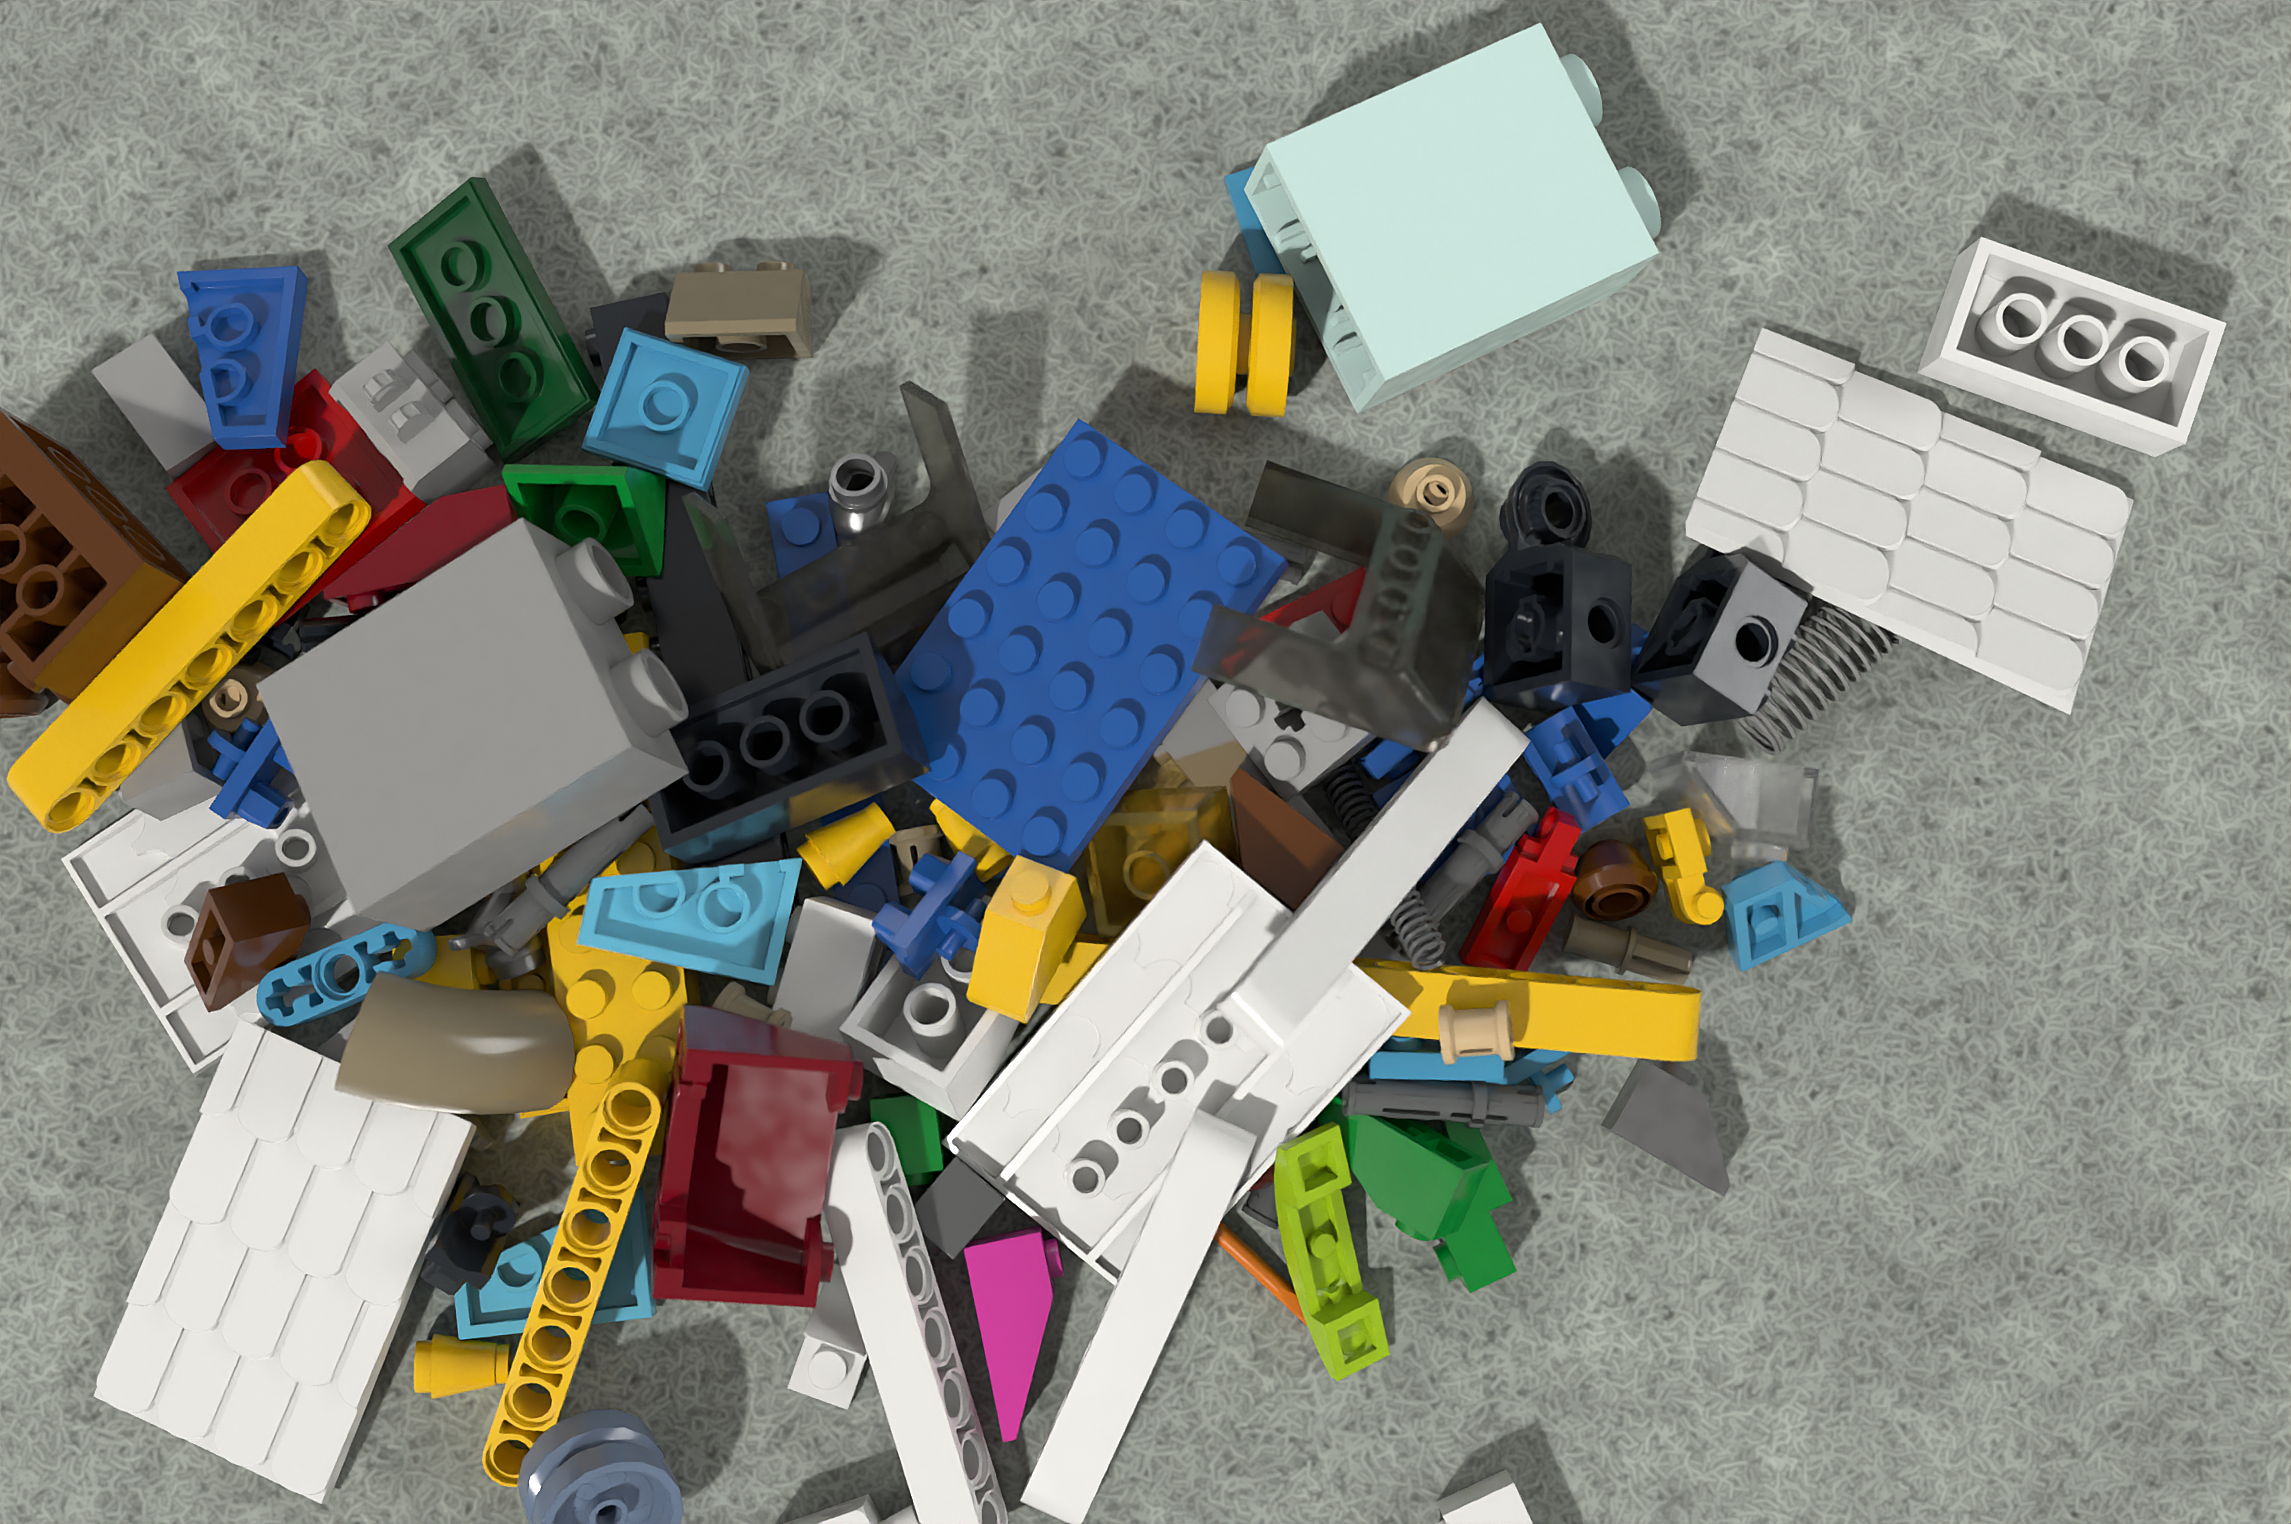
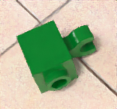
M907 1092L874 1096L869 1100L871 1122L878 1121L884 1124L890 1131L907 1186L934 1182V1171L944 1170L948 1164L946 1147L941 1143L944 1138L941 1111ZM849 1125V1126L836 1127L835 1130H837V1129H842V1128H847V1127H852V1126H857V1125Z

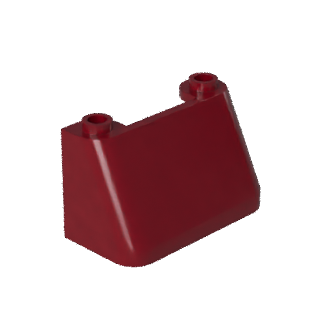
M682 1005L652 1220V1298L816 1308L819 1282L830 1283L834 1264L833 1242H823L821 1218L837 1115L845 1111L848 1100H859L862 1088L863 1061L853 1059L850 1045L711 1006Z

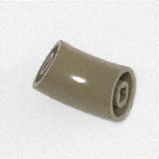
M379 970L370 985L355 1020L340 1063L334 1090L372 1101L445 1113L512 1114L547 1110L562 1101L571 1085L575 1065L574 1038L566 1014L556 999L542 989H462L412 980Z

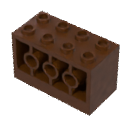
M0 407V651H4L12 659L7 669L19 682L37 693H40L44 688H48L69 706L193 576L70 448Z

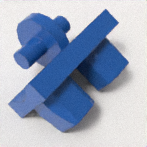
M1568 706L1523 733L1531 740L1522 753L1553 807L1575 816L1574 819L1582 829L1580 835L1630 806L1629 801L1572 706Z
M245 717L234 734L220 728H215L207 740L221 754L210 769V772L227 782L209 809L225 820L243 818L267 830L278 829L292 810L295 801L272 786L271 782L281 767H284L293 774L294 772L270 717L264 726L249 717Z
M961 851L957 853L952 861L930 853H924L912 869L908 880L913 892L923 897L920 903L911 911L897 902L891 901L886 903L872 920V927L878 940L895 953L903 973L917 981H920L939 955L951 961L962 946L970 951H977L982 929L980 922L984 918L988 905L981 900L987 893V889L974 872V869L977 867L976 859Z

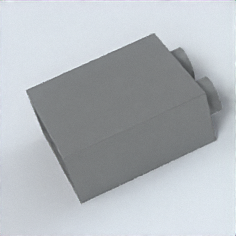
M520 518L256 684L356 915L428 932L689 773L669 731L671 727L688 717V707L684 696L669 670L654 653L643 648L632 655L614 617L633 606V594L615 560L595 539L588 537L577 545L570 547L527 520Z

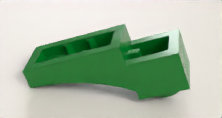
M1440 1120L1445 1137L1489 1161L1459 1231L1442 1237L1443 1242L1432 1247L1448 1282L1460 1278L1463 1286L1469 1293H1472L1517 1272L1490 1214V1211L1513 1201L1480 1129L1467 1128L1464 1122Z

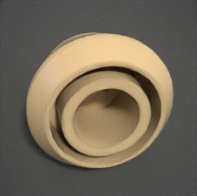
M1422 458L1407 464L1397 473L1389 488L1388 510L1392 521L1405 536L1420 543L1435 544L1450 540L1464 529L1473 512L1474 494L1470 481L1456 465L1443 459ZM1437 485L1443 488L1446 494H1443L1437 488Z
M239 660L201 700L204 717L212 730L220 728L234 734L245 717H249L261 725L266 723L269 719V714L256 684L276 671L261 662L256 661L254 665H249Z

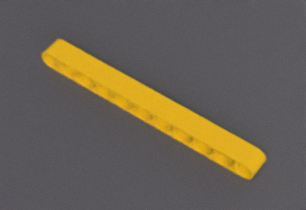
M1077 933L1039 1003L1060 1005L1118 936ZM1355 957L1352 961L1354 965L1412 1012L1395 1030L1392 1036L1440 1040V1005L1451 1004L1454 1010L1493 1008L1497 1000H1509L1514 1047L1665 1061H1691L1697 1058L1702 991L1694 987L1447 964L1431 970H1420L1413 967L1412 961ZM1419 962V964H1421V965L1431 964V963Z

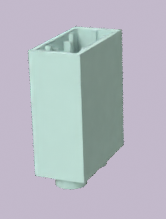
M1541 22L1266 144L1244 188L1286 274L1293 276V288L1357 414L1620 291L1659 254L1653 239L1660 232L1661 216L1657 200L1650 185L1642 174L1632 167L1627 166L1619 170L1616 169L1595 128L1601 122L1603 106L1600 91L1592 72L1585 62L1575 54H1567L1559 58Z

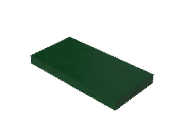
M470 177L388 245L391 254L486 432L493 441V445L504 465L515 464L526 458L597 405L601 393L486 178Z

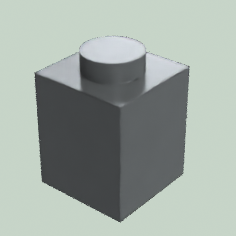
M956 1155L913 1205L927 1252L938 1257L944 1251L953 1260L1006 1198L1004 1194Z

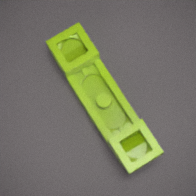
M1329 1122L1277 1147L1274 1168V1191L1283 1250L1300 1308L1330 1377L1338 1382L1390 1355L1378 1298L1363 1290L1341 1192L1342 1188L1352 1184L1340 1127L1334 1122Z

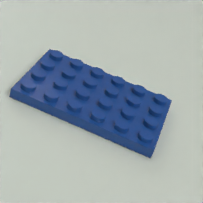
M1078 418L894 674L914 711L932 769L931 772L912 780L1014 857L1019 855L1068 873L1285 572L1289 563L1275 551Z

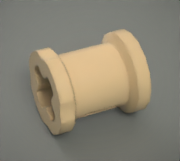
M1497 1000L1493 1008L1454 1010L1451 1004L1440 1005L1439 1034L1444 1065L1455 1064L1458 1057L1499 1054L1502 1061L1514 1060V1037L1509 1000Z

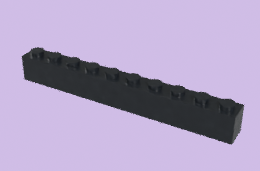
M665 292L590 308L594 328L585 330L586 345L593 366H602L605 380L624 327L670 341L665 335V320L670 298ZM611 461V465H612V466L629 467V466H626V465H623V464H620V463H616V462ZM666 479L662 570L659 577L636 576V585L644 612H653L658 636L649 638L650 651L669 670L684 696L687 707L748 682L754 679L713 482L711 481L708 492ZM786 831L705 864V866L709 868L791 859ZM797 886L795 890L789 921L794 910L799 905L801 906Z

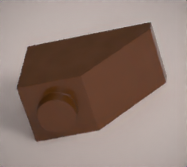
M1239 767L1230 778L1229 783L1241 871L1282 905L1284 904L1292 911H1296L1344 847Z
M284 872L208 889L184 958L187 969L208 1013L221 1010L260 984L266 974L296 960L305 935L311 927V915L305 898L301 894L294 893Z

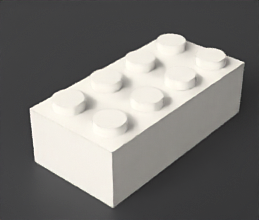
M1980 237L1956 258L1917 373L2157 457L2186 444L2226 323Z

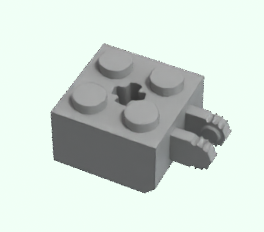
M387 340L337 379L329 391L334 400L353 416L375 447L404 478L403 483L428 506L441 496L465 492L497 466L484 451L493 444V441L455 399L447 405L444 403L453 396V393L414 350L403 356Z
M1323 610L1294 622L1207 699L1284 802H1288L1318 785L1402 715V712L1379 684L1383 678L1405 660L1394 647L1389 651L1385 650L1370 662V666L1366 667L1354 652L1356 647L1367 642L1374 635L1376 629L1379 628L1369 614L1352 625L1343 634H1340Z

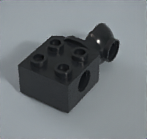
M1537 461L1518 475L1509 489L1507 499L1500 509V528L1505 539L1509 542V549L1486 575L1483 697L1491 703L1545 712L1631 693L1632 564L1614 555L1599 554L1585 549L1590 539L1592 516L1590 502L1582 484L1564 466L1554 461Z
M1708 547L1705 556L1675 580L1631 669V689L1649 702L1653 708L1681 727L1754 716L1771 695L1773 688L1771 680L1782 657L1790 651L1799 636V627L1797 625L1808 603L1800 594L1789 588L1792 585L1773 577L1744 554L1739 553L1729 556Z

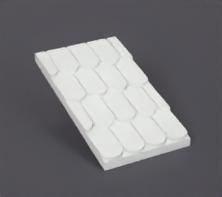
M1762 328L1754 347V352L1750 357L1735 395V400L1731 405L1716 443V448L1713 451L1699 486L1696 499H1694L1686 519V536L1729 556L1742 553L1777 579L2071 715L2134 500L2126 497L2125 493L2116 486L2041 457V450L1940 411L1931 400L1855 371V364Z
M281 767L271 785L295 802L292 810L278 829L267 830L243 818L223 819L209 809L217 797L215 796L162 821L135 809L61 859L195 1077L221 1061L239 1018L267 1031L275 1026L266 1021L259 1012L256 1001L259 984L221 1010L208 1013L184 962V958L208 889L284 872L294 893L301 894L305 898L311 915V927L305 935L296 960L385 923L355 914L296 776L284 767ZM344 955L337 961L334 968V977L337 984L359 969L358 964L352 957ZM313 984L291 987V991L287 995L283 996V1001L286 1007L293 1006L292 1002L295 999L309 993L318 992Z
M1203 840L1182 862L1141 912L1128 924L1008 1065L1001 1070L973 1103L961 1122L958 1121L942 1139L941 1143L1115 1286L1196 1108L1257 1135L1250 1158L1226 1208L1224 1217L1275 1162L1277 1147L1297 1138L1412 1012L1351 962L1290 1037L1273 1053L1267 1055L1217 1009V1005L1293 913L1207 841Z
M239 1018L199 1112L202 1115L169 1191L170 1199L126 1300L129 1303L97 1377V1388L93 1396L119 1410L128 1412L162 1428L176 1437L185 1439L217 1454L231 1463L240 1465L272 1480L293 1492L299 1493L320 1504H328L424 1262V1255L443 1214L477 1126L451 1113L407 1108L336 1091L334 1088L340 1063Z

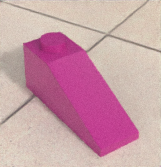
M1041 1225L972 1239L963 1248L1003 1442L1016 1440L1056 1288L1054 1278L1065 1276L1058 1239L1046 1240L1044 1229Z

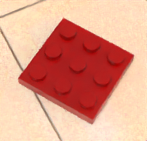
M316 368L294 384L286 447L224 450L218 445L165 488L214 554L296 469L310 461L323 460L328 462L371 507V517L363 532L273 625L274 628H277L427 506L425 502L407 488L403 483L404 478L375 447L353 416L329 394L332 385Z

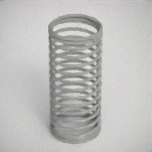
M1828 602V606L1818 608L1817 616L1807 617V626H1798L1799 636L1797 641L1802 652L1792 647L1788 655L1793 663L1782 657L1778 666L1783 673L1776 669L1771 680L1773 682L1772 692L1792 710L1800 723L1788 714L1782 706L1777 704L1771 695L1765 705L1779 717L1789 732L1777 723L1771 715L1766 713L1763 707L1754 716L1748 717L1755 728L1745 718H1740L1750 729L1751 733L1743 727L1738 719L1731 720L1762 751L1769 755H1779L1780 751L1786 749V740L1783 736L1788 739H1797V732L1794 727L1799 730H1808L1805 717L1809 720H1818L1817 709L1829 711L1828 700L1840 701L1838 690L1850 692L1849 681L1861 682L1860 671L1871 673V662L1882 663V653L1893 654V644H1903V637L1896 634L1898 637L1896 639L1880 626L1867 621L1884 640L1887 646L1885 648L1871 638L1857 624L1850 612L1842 609V613L1833 608V604ZM1825 611L1829 612L1833 623L1823 618L1822 613ZM1838 617L1851 626L1867 642L1876 657L1870 655L1847 634ZM1813 621L1819 623L1823 633L1812 627ZM1828 628L1842 637L1855 650L1866 667L1860 665L1837 644ZM1801 631H1807L1813 643L1803 638ZM1818 638L1829 645L1847 663L1855 676L1849 674L1827 654ZM1808 648L1820 656L1834 670L1844 686L1817 664ZM1798 658L1822 678L1833 695L1828 693L1807 674ZM1788 668L1813 690L1822 704L1817 702L1796 683ZM1777 677L1800 697L1811 713L1806 711L1792 696L1786 693Z

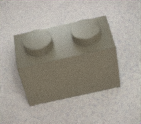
M784 261L757 264V271L732 272V267L727 264H697L694 266V273H676L665 320V335L671 342L727 360L813 358L811 282L804 270H795L793 263Z

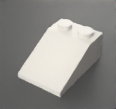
M984 895L981 900L989 905L992 898ZM962 946L951 961L939 955L920 981L903 973L894 953L838 1030L845 1044L850 1045L853 1059L863 1061V1068L961 1122L998 1069L1020 1021L968 1000L967 990L976 952Z

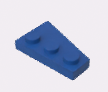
M299 266L177 272L180 290L187 298L191 316L187 318L190 335L197 344L202 366L199 376L213 439L224 450L286 447L308 278Z

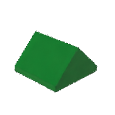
M506 464L501 474L518 519L523 518L570 547L577 545L588 537L595 539L612 556L624 576L659 577L663 566L666 478L632 467L521 464Z

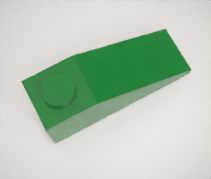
M1341 1089L1316 1116V1119L1321 1126L1329 1122L1339 1125L1348 1166L1376 1207L1397 1219L1395 1225L1400 1231L1418 1240L1434 1241L1459 1231L1489 1161L1416 1119L1373 1115H1344L1342 1111L1344 1105H1342Z

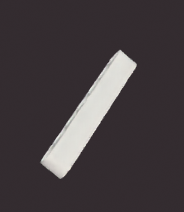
M1483 696L1475 701L1440 739L1218 1003L1217 1009L1267 1055L1278 1049L1308 1016L1523 753L1531 740Z
M1198 1108L1195 1109L1046 1437L1032 1476H1029L1024 1487L1020 1502L1066 1523L1082 1524L1243 1174L1257 1139L1256 1134Z
M878 1121L837 1129L834 1134L823 1212L920 1524H1008L1006 1506L890 1131L884 1124Z

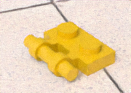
M1690 807L1640 818L1655 873L1658 879L1662 880L1669 909L1673 917L1684 924L1709 925L1716 922L1722 916L1724 900L1715 888L1706 886L1703 873L1708 872L1704 857L1711 855V844L1702 819H1693Z

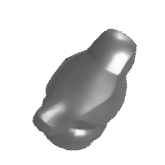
M881 451L874 457L862 453L849 454L839 459L831 469L828 483L830 494L829 512L837 531V544L841 551V560L845 563L851 562L854 559H865L874 549L877 535L890 521L894 501L892 476L897 465L896 456L890 452Z
M527 871L492 892L491 896L479 908L466 934L448 941L450 950L459 951L476 948L486 952L485 963L488 967H493L498 980L520 976L543 964L547 959L542 949L545 941L539 933L526 943L515 957H511L494 942L497 937H489L484 930V926L488 922L493 921L527 889L524 882L533 873Z

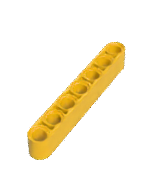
M310 461L296 469L10 768L7 776L8 786L39 823L50 833H63L80 826L363 532L371 517V507L326 461Z
M637 1058L626 1061L619 1066L601 1099L483 1451L482 1464L485 1472L493 1481L502 1486L518 1487L517 1481L523 1458L538 1437L558 1423L669 1098L670 1081L668 1075L660 1065L651 1060ZM627 1089L638 1090L646 1095L650 1105L634 1107L622 1098L621 1091ZM607 1149L618 1150L625 1154L630 1164L623 1166L613 1165L606 1161L601 1151ZM588 1208L597 1209L603 1212L610 1222L603 1224L594 1223L583 1215L582 1210ZM563 1268H578L586 1273L589 1280H574L565 1274ZM544 1326H558L564 1329L569 1336L564 1338L555 1337L549 1334ZM526 1383H538L544 1386L549 1393H536L530 1390ZM507 1440H519L529 1448H516Z

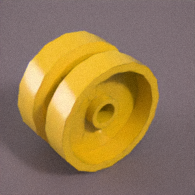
M1202 270L1194 413L1227 414L1233 406L1236 374L1246 375L1245 402L1251 416L1284 417L1288 378L1293 376L1297 319L1292 316L1293 276L1289 274L1260 273L1253 282L1250 313H1240L1241 285L1234 271Z

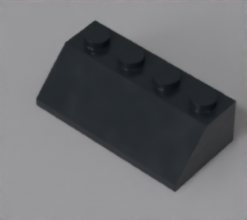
M865 631L689 706L688 717L669 729L689 773L649 796L648 799L662 851L698 868L929 773L932 769L914 711L873 636Z

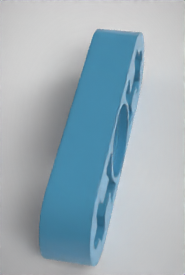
M386 922L266 974L261 980L256 994L259 1012L266 1021L278 1027L304 1025L363 1001L379 970L412 980L424 975L433 966L437 956L436 938L431 930L422 932ZM401 939L410 940L412 950L404 955V960L380 963L376 954L386 953L401 945ZM344 955L352 957L358 964L360 971L357 985L349 992L341 989L334 977L335 965ZM313 984L318 992L309 993L295 999L292 1002L293 1006L286 1007L283 1001V996L287 995L291 991V987Z

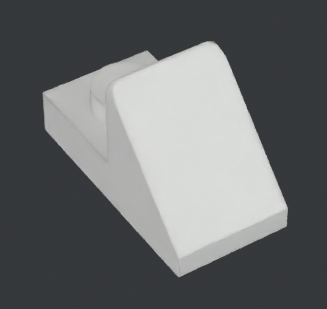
M834 1263L830 1283H824L816 1301V1308H813L803 1333L805 1339L787 1388L848 1410L868 1354L839 1264Z

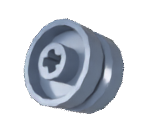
M590 1409L559 1421L540 1435L523 1458L517 1481L522 1507L529 1524H680L684 1512L680 1488L671 1469L665 1463L663 1452L654 1434L640 1418L618 1409Z

